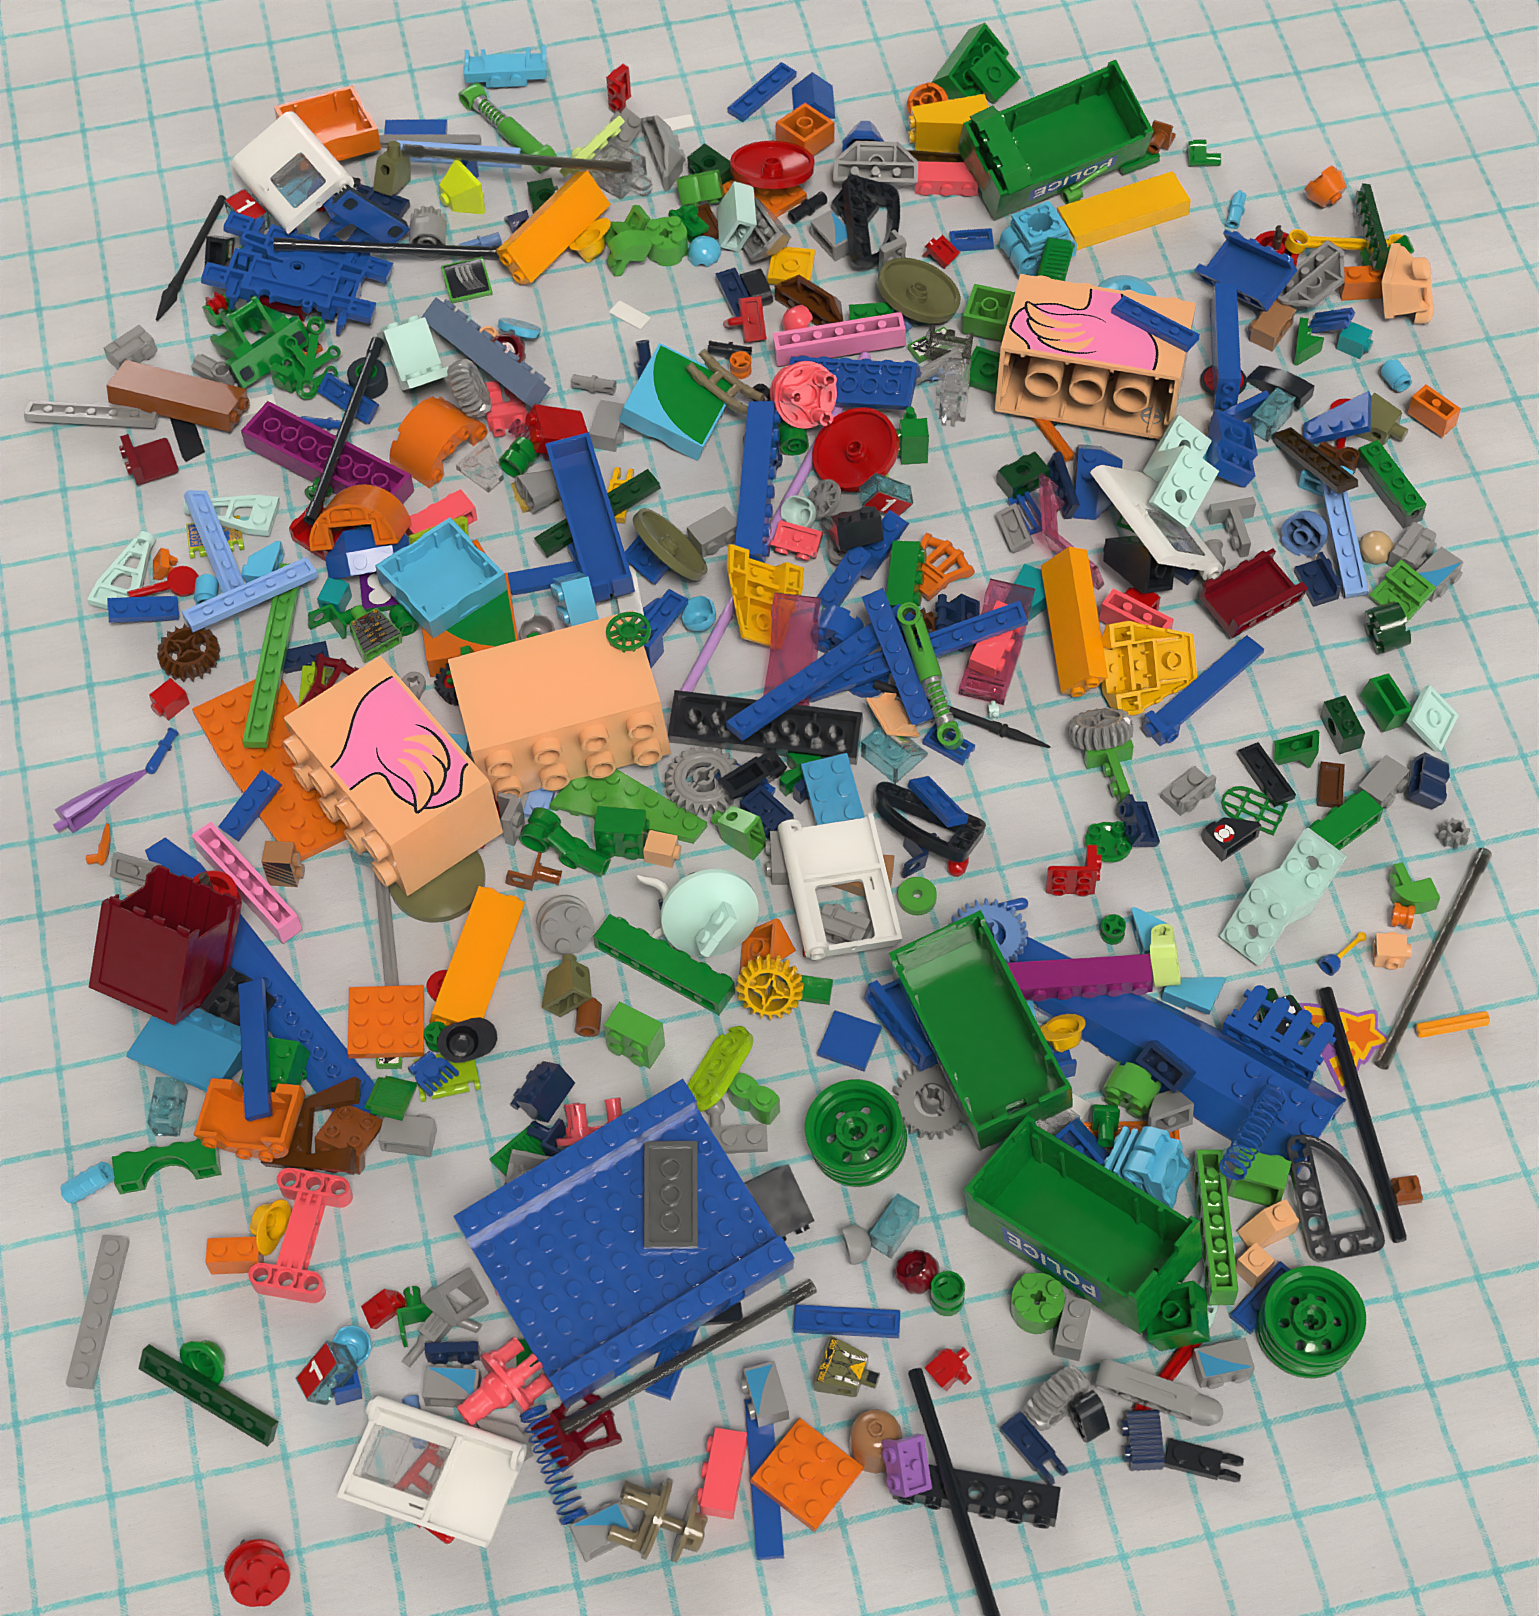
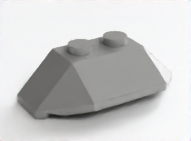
M658 115L641 118L642 133L666 192L670 190L676 179L683 172L685 154L683 149L679 150L680 143L677 134H673L671 127Z
M855 141L840 156L834 159L833 182L843 183L849 175H857L894 187L918 184V161L899 142Z
M756 197L754 200L757 225L743 245V248L753 261L778 253L782 248L786 247L791 239L790 234L781 221Z
M1328 240L1296 266L1297 272L1276 300L1285 305L1316 307L1345 282L1344 251Z

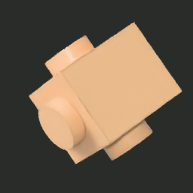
M1396 932L1376 933L1373 942L1374 967H1386L1392 970L1404 968L1406 960L1411 958V944H1407L1406 934H1398Z

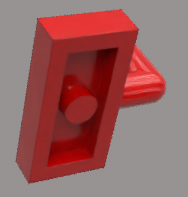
M761 296L738 299L740 317L726 319L723 322V326L730 328L742 325L744 343L767 340Z

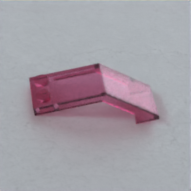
M1041 473L1039 475L1042 533L1049 549L1057 555L1067 547L1074 546L1058 534L1057 512L1065 505V502L1054 494L1059 487ZM1089 560L1093 586L1099 591L1105 583L1098 566Z
M990 578L981 614L992 611L997 600L1005 604H1011L1020 600L1028 621L1035 589ZM1027 625L1022 627L1020 633L1015 632L1013 636L1015 644L1010 653L1006 651L1004 668L1002 672L997 671L994 678L968 668V660L959 687V695L988 702L995 701V703L1004 705L1020 657ZM975 643V644L973 645L971 654H972V652H973V650H974V648H975V646H976L977 643Z
M774 592L771 610L770 657L763 696L817 660L821 598ZM812 693L796 705L810 706Z

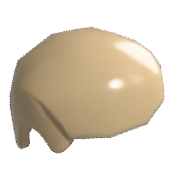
M1374 530L1368 532L1358 542L1360 553L1365 562L1376 565L1386 563L1390 552L1394 548L1390 537L1382 531Z

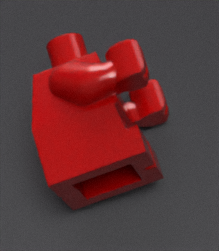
M964 1347L956 1354L948 1348L939 1350L938 1356L925 1367L926 1371L945 1391H948L958 1379L964 1385L972 1379L968 1374L967 1366L963 1363L970 1355Z

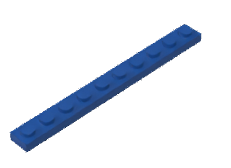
M1019 600L931 632L929 636L936 657L1028 625V621ZM917 637L916 640L919 648H921L922 644L920 638ZM883 650L865 656L805 698L807 704L892 674Z
M897 604L892 608L900 631H903L897 617V612L901 605ZM911 612L905 615L906 621H912L915 618V615ZM872 622L726 721V728L742 741L880 647L881 645Z

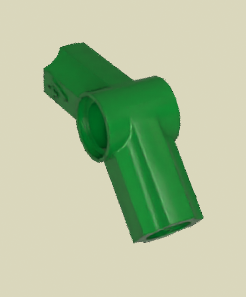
M552 822L545 828L542 833V839L559 854V860L562 864L572 869L580 867L600 877L605 875L611 862L609 856L589 848L586 842L570 835L558 822Z

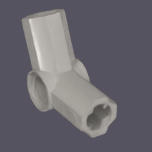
M198 354L193 359L191 368L197 374L212 381L232 386L235 384V379L230 374L231 372L228 370L229 367L225 365V361L217 362L204 354Z

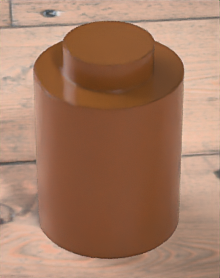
M592 997L589 1001L577 1007L575 1033L580 1036L595 1037L600 1033L602 1004L596 998Z

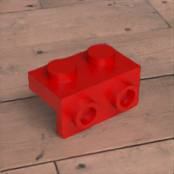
M623 63L606 77L609 107L613 111H619L620 113L626 107V101L631 97L629 67Z

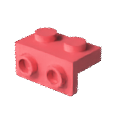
M779 520L774 540H771L770 545L775 548L774 551L787 555L789 551L796 553V558L809 561L810 557L817 558L823 532Z

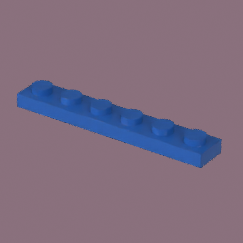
M882 588L862 596L911 724L918 726L935 719L884 589Z

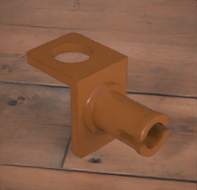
M1154 120L1152 122V129L1154 131L1147 149L1150 153L1157 154L1160 148L1167 150L1170 148L1176 134L1172 132V125Z
M538 852L532 876L508 870L505 883L532 891L534 882H537V880L559 886L562 870L541 866L542 853ZM513 878H520L524 882L515 881Z

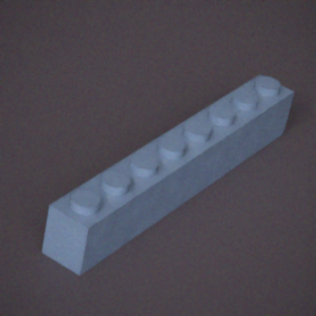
M435 297L421 318L425 317L428 325L523 402L531 407L534 404L539 405L551 389V387L544 383L546 378L537 371L533 374L531 372L533 368L523 360L519 363V356L510 350L506 352L507 347L498 340L493 342L494 336L484 329L481 332L479 330L481 326L472 319L468 322L467 318L469 316L459 309L455 311L456 306L445 299L442 302Z

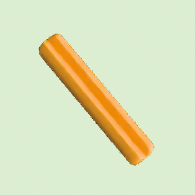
M1487 1011L1422 1022L1416 1025V1032L1418 1037L1423 1038L1488 1026L1490 1017Z

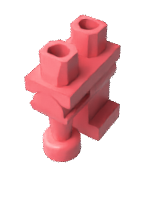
M499 381L486 382L485 384L490 392L489 396L492 403L491 411L486 413L489 432L492 431L495 437L504 436L506 434L505 429L514 428V432L517 434L525 433V418L527 415L525 402L505 386L504 392L510 398V401L503 402Z

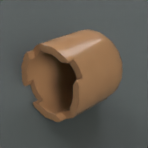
M873 1409L860 1414L854 1421L849 1439L850 1456L864 1467V1471L874 1474L886 1472V1465L882 1456V1441L885 1439L895 1441L902 1439L901 1427L895 1417L887 1411Z

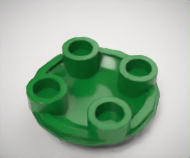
M1101 822L1089 826L1085 836V846L1087 848V845H1097V854L1102 855L1103 862H1118L1130 854L1132 847L1125 834L1123 822Z

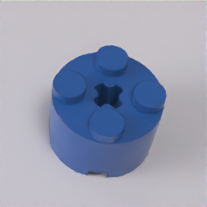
M828 605L826 609L822 608L810 633L816 643V649L823 653L832 650L864 628L862 620L858 616L854 619L849 615L851 611L840 606Z

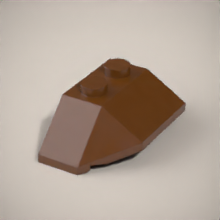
M796 275L775 285V300L788 309L796 305H804L812 315L813 319L810 323L815 326L844 321L841 301L803 276Z

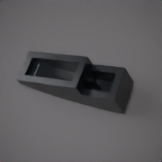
M1259 365L1246 377L1247 382L1261 392L1267 391L1271 395L1276 389L1275 401L1281 404L1285 400L1298 410L1313 397L1315 385L1278 368Z
M771 749L762 756L752 758L718 779V782L731 800L752 792L759 785L764 786L780 777L785 772L787 766L776 751Z

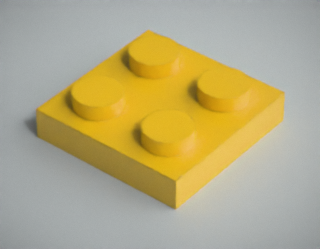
M784 247L778 253L771 255L767 282L769 284H777L796 275H801L811 281L815 249Z

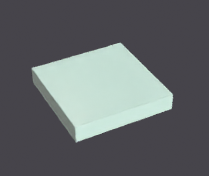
M1431 685L1423 687L1406 722L1435 752L1442 750L1459 715Z

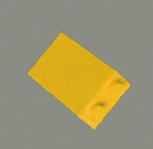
M985 94L911 107V116H908V123L911 131H908L909 143H913L917 151L959 153L958 145L963 123L971 120V115L989 107Z

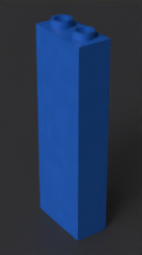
M1237 283L1214 284L1210 311L1214 409L1226 410L1238 402L1241 384Z

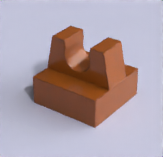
M1417 1175L1391 1179L1390 1182L1398 1206L1422 1203L1423 1196Z

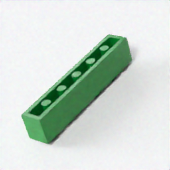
M609 914L593 936L595 948L717 1015L721 1014L735 994L734 981L730 976L724 973L719 974L712 970L708 964L695 961L686 952L671 948L666 941L651 937L647 931L629 925L622 917L616 918Z

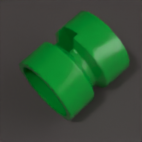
M781 418V423H778L781 451L791 456L806 452L809 448L808 436L806 434L807 428L791 426Z
M519 436L510 445L509 449L502 454L498 463L506 474L515 478L517 475L525 474L529 466L537 460L540 453L535 452L533 443L529 439Z
M536 807L528 819L530 824L524 826L519 840L530 850L544 853L550 845L542 839V833L552 822L561 824V819L548 809Z
M953 1271L940 1272L933 1278L931 1283L930 1304L939 1315L953 1316L957 1314L964 1304V1280L958 1273Z

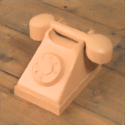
M1391 243L1382 279L1385 318H1394L1395 315L1416 312L1414 323H1429L1434 314L1430 263L1425 257H1413L1405 247L1400 246V243Z

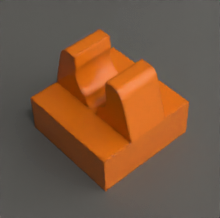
M160 548L154 557L153 579L162 580L164 577H168L169 572L174 568L171 566H175L178 562V558L169 554V549Z

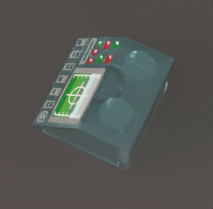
M882 726L874 729L861 741V757L894 784L928 756V752L908 736L887 735Z

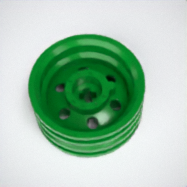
M861 1079L837 1082L823 1090L814 1099L807 1112L805 1120L806 1141L816 1164L831 1180L850 1187L874 1185L889 1177L902 1162L907 1148L906 1126L897 1102L887 1090L878 1084ZM866 1107L871 1109L869 1114L863 1113L861 1110ZM840 1112H844V1113H845V1114L842 1115L839 1119L836 1118V1116H837L838 1113H840ZM884 1126L887 1128L885 1133H879ZM828 1136L836 1138L833 1143L827 1142ZM870 1149V1151L878 1153L875 1157H870L868 1150ZM852 1154V1159L849 1162H845L844 1159Z
M1301 1266L1285 1272L1271 1286L1258 1311L1257 1337L1262 1350L1270 1361L1286 1373L1309 1379L1326 1377L1341 1369L1360 1344L1366 1329V1310L1360 1294L1345 1277L1328 1268ZM1292 1297L1297 1298L1298 1305L1291 1304L1289 1299ZM1316 1297H1322L1325 1303L1316 1299ZM1338 1318L1341 1321V1326H1335L1333 1319ZM1279 1322L1287 1326V1328L1280 1327ZM1299 1341H1303V1350L1301 1351L1295 1347V1344ZM1322 1344H1324V1345L1330 1347V1349H1329V1350L1324 1349L1323 1346H1322Z

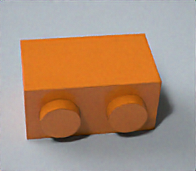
M1373 265L1344 267L1345 282L1338 287L1341 301L1382 299V279L1385 265L1382 271L1375 270Z
M1425 384L1411 397L1407 414L1443 438L1456 426L1461 408Z
M256 1236L207 1238L205 1263L211 1275L249 1273L250 1268L254 1264L264 1263V1255H261L258 1251Z

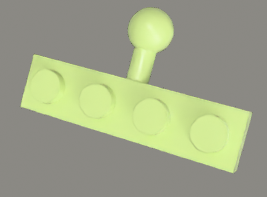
M619 115L583 148H574L571 153L572 159L559 172L565 177L570 173L574 175L582 169L581 164L590 161L596 155L594 153L596 149L600 151L609 143L606 140L609 136L614 138L621 131L619 127L625 122Z

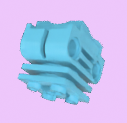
M1050 201L1011 214L1012 226L1006 228L1000 236V249L1004 250L1006 255L1010 257V261L1016 268L1018 276L1020 274L1037 276L1047 237L1071 240V244L1075 245L1072 257L1076 256L1077 243Z
M1123 1126L1120 1135L1116 1136L1113 1150L1110 1156L1106 1157L1103 1166L1172 1209L1177 1201L1178 1189L1183 1181L1187 1179L1191 1170V1165L1182 1152L1183 1146L1181 1141L1171 1138L1166 1130L1150 1126H1144L1140 1134L1138 1129L1133 1128L1130 1132L1129 1127Z

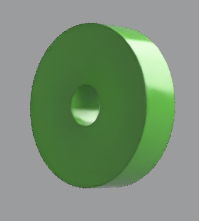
M911 877L905 880L898 889L899 906L908 914L916 916L927 914L936 904V888L926 878ZM919 894L921 897L915 898L914 895Z

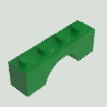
M197 1138L191 1142H174L170 1146L148 1147L144 1151L122 1152L117 1156H112L114 1184L120 1195L145 1190L150 1178L160 1169L169 1166H180L189 1170L196 1180L222 1175L219 1148L205 1147L201 1144L202 1140Z

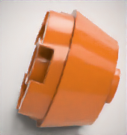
M927 82L918 85L911 91L907 100V108L911 115V107L947 101L948 97L940 86Z
M1331 165L1323 170L1319 177L1311 181L1304 190L1309 200L1324 208L1330 203L1335 204L1343 197L1341 194L1347 189V185L1342 171Z

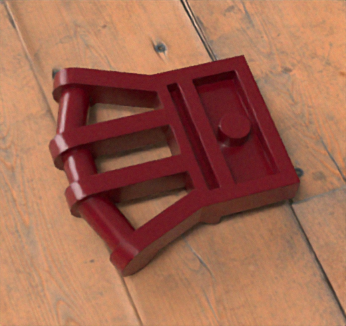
M317 653L314 680L299 707L332 687L341 671L349 676L359 670V668L356 666L353 668L346 664L347 661L343 658L325 657L322 653ZM323 666L334 667L325 685L322 684Z
M591 1393L582 1400L587 1402V1404L568 1418L565 1414L570 1407L565 1409L564 1405L561 1404L559 1408L552 1410V1413L549 1414L550 1417L531 1427L532 1431L554 1425V1427L537 1435L536 1438L541 1440L558 1435L557 1438L542 1445L545 1450L562 1445L561 1448L549 1453L552 1459L566 1455L565 1458L555 1462L558 1468L567 1465L571 1467L590 1452L622 1442L621 1434L617 1433L614 1422L615 1414L611 1409L607 1410L603 1404L604 1400L600 1395ZM595 1410L599 1417L580 1432H577L573 1426ZM605 1426L607 1433L605 1438L588 1443L584 1441Z

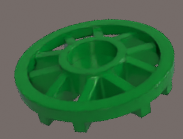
M637 612L620 613L613 617L606 627V636L610 646L622 650L624 653L631 650L635 652L636 649L642 647L645 643L648 644L651 635V626L648 619ZM625 617H632L629 622L625 619ZM638 618L641 619L640 622H638L637 624H635V622L637 621ZM619 619L623 622L621 625L617 623ZM612 626L616 628V630L610 631ZM631 641L632 645L626 646V642Z

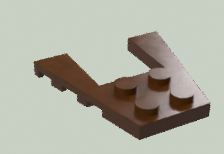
M355 1076L305 1098L288 1154L282 1158L273 1159V1162L261 1161V1163L266 1167L303 1168L308 1171H314L315 1169L325 1170L330 1173L347 1172L348 1174H355L356 1150L353 1147L311 1154L314 1112L359 1104L361 1080Z

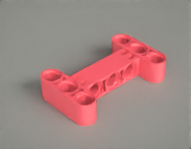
M285 1168L278 1173L277 1183L282 1195L287 1199L295 1200L277 1264H254L249 1270L248 1277L254 1290L259 1294L308 1303H318L324 1299L326 1288L318 1273L307 1270L326 1206L337 1208L348 1206L353 1199V1193L348 1180L344 1177L295 1168ZM289 1181H296L292 1186H285ZM320 1185V1187L317 1190H310L312 1186ZM339 1189L345 1190V1192L340 1195L334 1194ZM260 1276H268L266 1280L262 1282H257V1279ZM293 1280L289 1286H281L284 1281ZM312 1284L318 1285V1287L313 1291L307 1290V1288Z

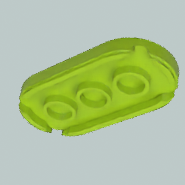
M731 1027L728 1029L729 1033L725 1036L723 1034L719 1035L711 1044L687 1084L697 1100V1108L700 1112L711 1108L724 1096L753 1046V1036L745 1027Z

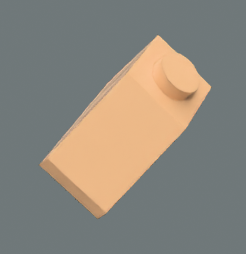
M1285 1199L1263 1209L1241 1227L1237 1233L1247 1250L1255 1242L1261 1248H1265L1294 1234L1299 1224V1219Z

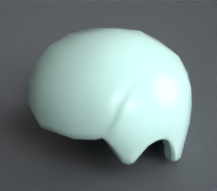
M792 495L785 499L781 506L780 515L786 522L810 528L816 519V508L810 499Z

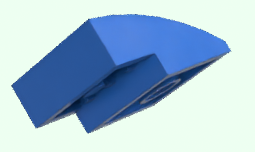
M1215 409L1208 438L1212 442L1207 449V462L1219 471L1217 476L1245 488L1255 477L1253 460L1258 456L1252 425Z

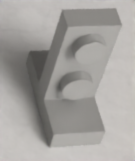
M1254 497L1209 505L1207 516L1209 524L1225 522L1227 531H1231L1233 549H1237L1240 558L1249 556L1251 541L1243 519L1254 516L1256 507Z

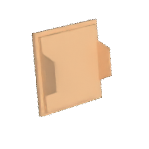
M885 692L878 698H866L887 735L920 736L915 727L916 725L911 724L909 716L900 700H894L897 693Z

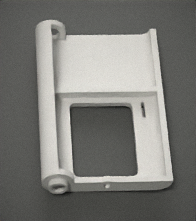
M869 813L861 819L803 828L801 822L795 819L786 820L778 825L779 837L806 957L812 960H821L828 956L890 947L902 941L903 938L873 813ZM859 881L864 887L875 936L870 939L830 945L826 941L815 890L819 887Z

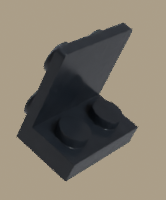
M229 966L200 1007L208 1013L240 1026L238 984L253 980L245 973ZM266 991V1009L268 1013L277 999Z

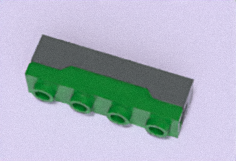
M1379 440L1359 447L1357 468L1400 526L1404 529L1410 526L1412 522L1422 521L1427 505Z

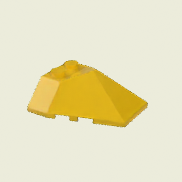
M729 544L727 571L741 638L775 649H781L790 625L788 623L790 616L796 609L797 597L801 595L803 590L804 568L788 562L772 566L749 558L748 549Z
M1132 621L1106 625L1101 639L1108 679L1101 683L1102 693L1111 708L1113 707L1115 710L1122 709L1131 716L1140 714L1149 706L1158 704L1163 701V698L1172 693L1175 694L1198 678L1193 634Z

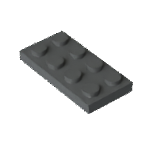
M644 1141V1249L698 1248V1141Z

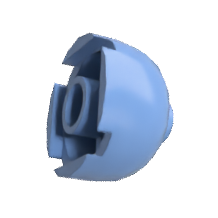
M1309 510L1294 513L1288 517L1281 527L1283 544L1290 552L1297 556H1301V554L1308 555L1307 557L1314 556L1322 549L1328 538V528L1325 520L1316 512Z

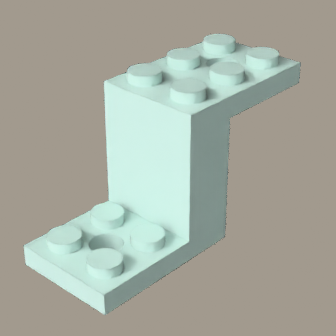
M416 315L402 320V325L400 326L398 322L380 328L382 332L377 333V337L385 341L402 390L411 389L448 376L447 370L449 366L443 367L425 317L420 319Z
M1176 415L1173 417L1143 472L1159 483L1149 504L1182 529L1188 528L1219 471L1203 459L1212 440L1180 415ZM1181 441H1183L1186 444L1183 446H1179ZM1175 496H1182V501L1179 503Z
M1310 828L1304 829L1281 867L1255 879L1220 937L1257 966L1261 965L1286 926L1311 914L1347 856ZM1310 856L1317 858V869L1309 865L1308 860ZM1249 925H1254L1257 928V937H1252L1249 934Z

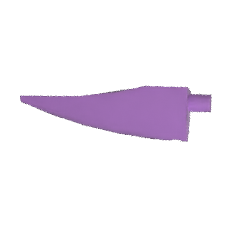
M143 769L108 781L59 806L55 811L61 820L53 824L57 832H60L67 827L72 833L93 821L119 795L147 773L146 770Z

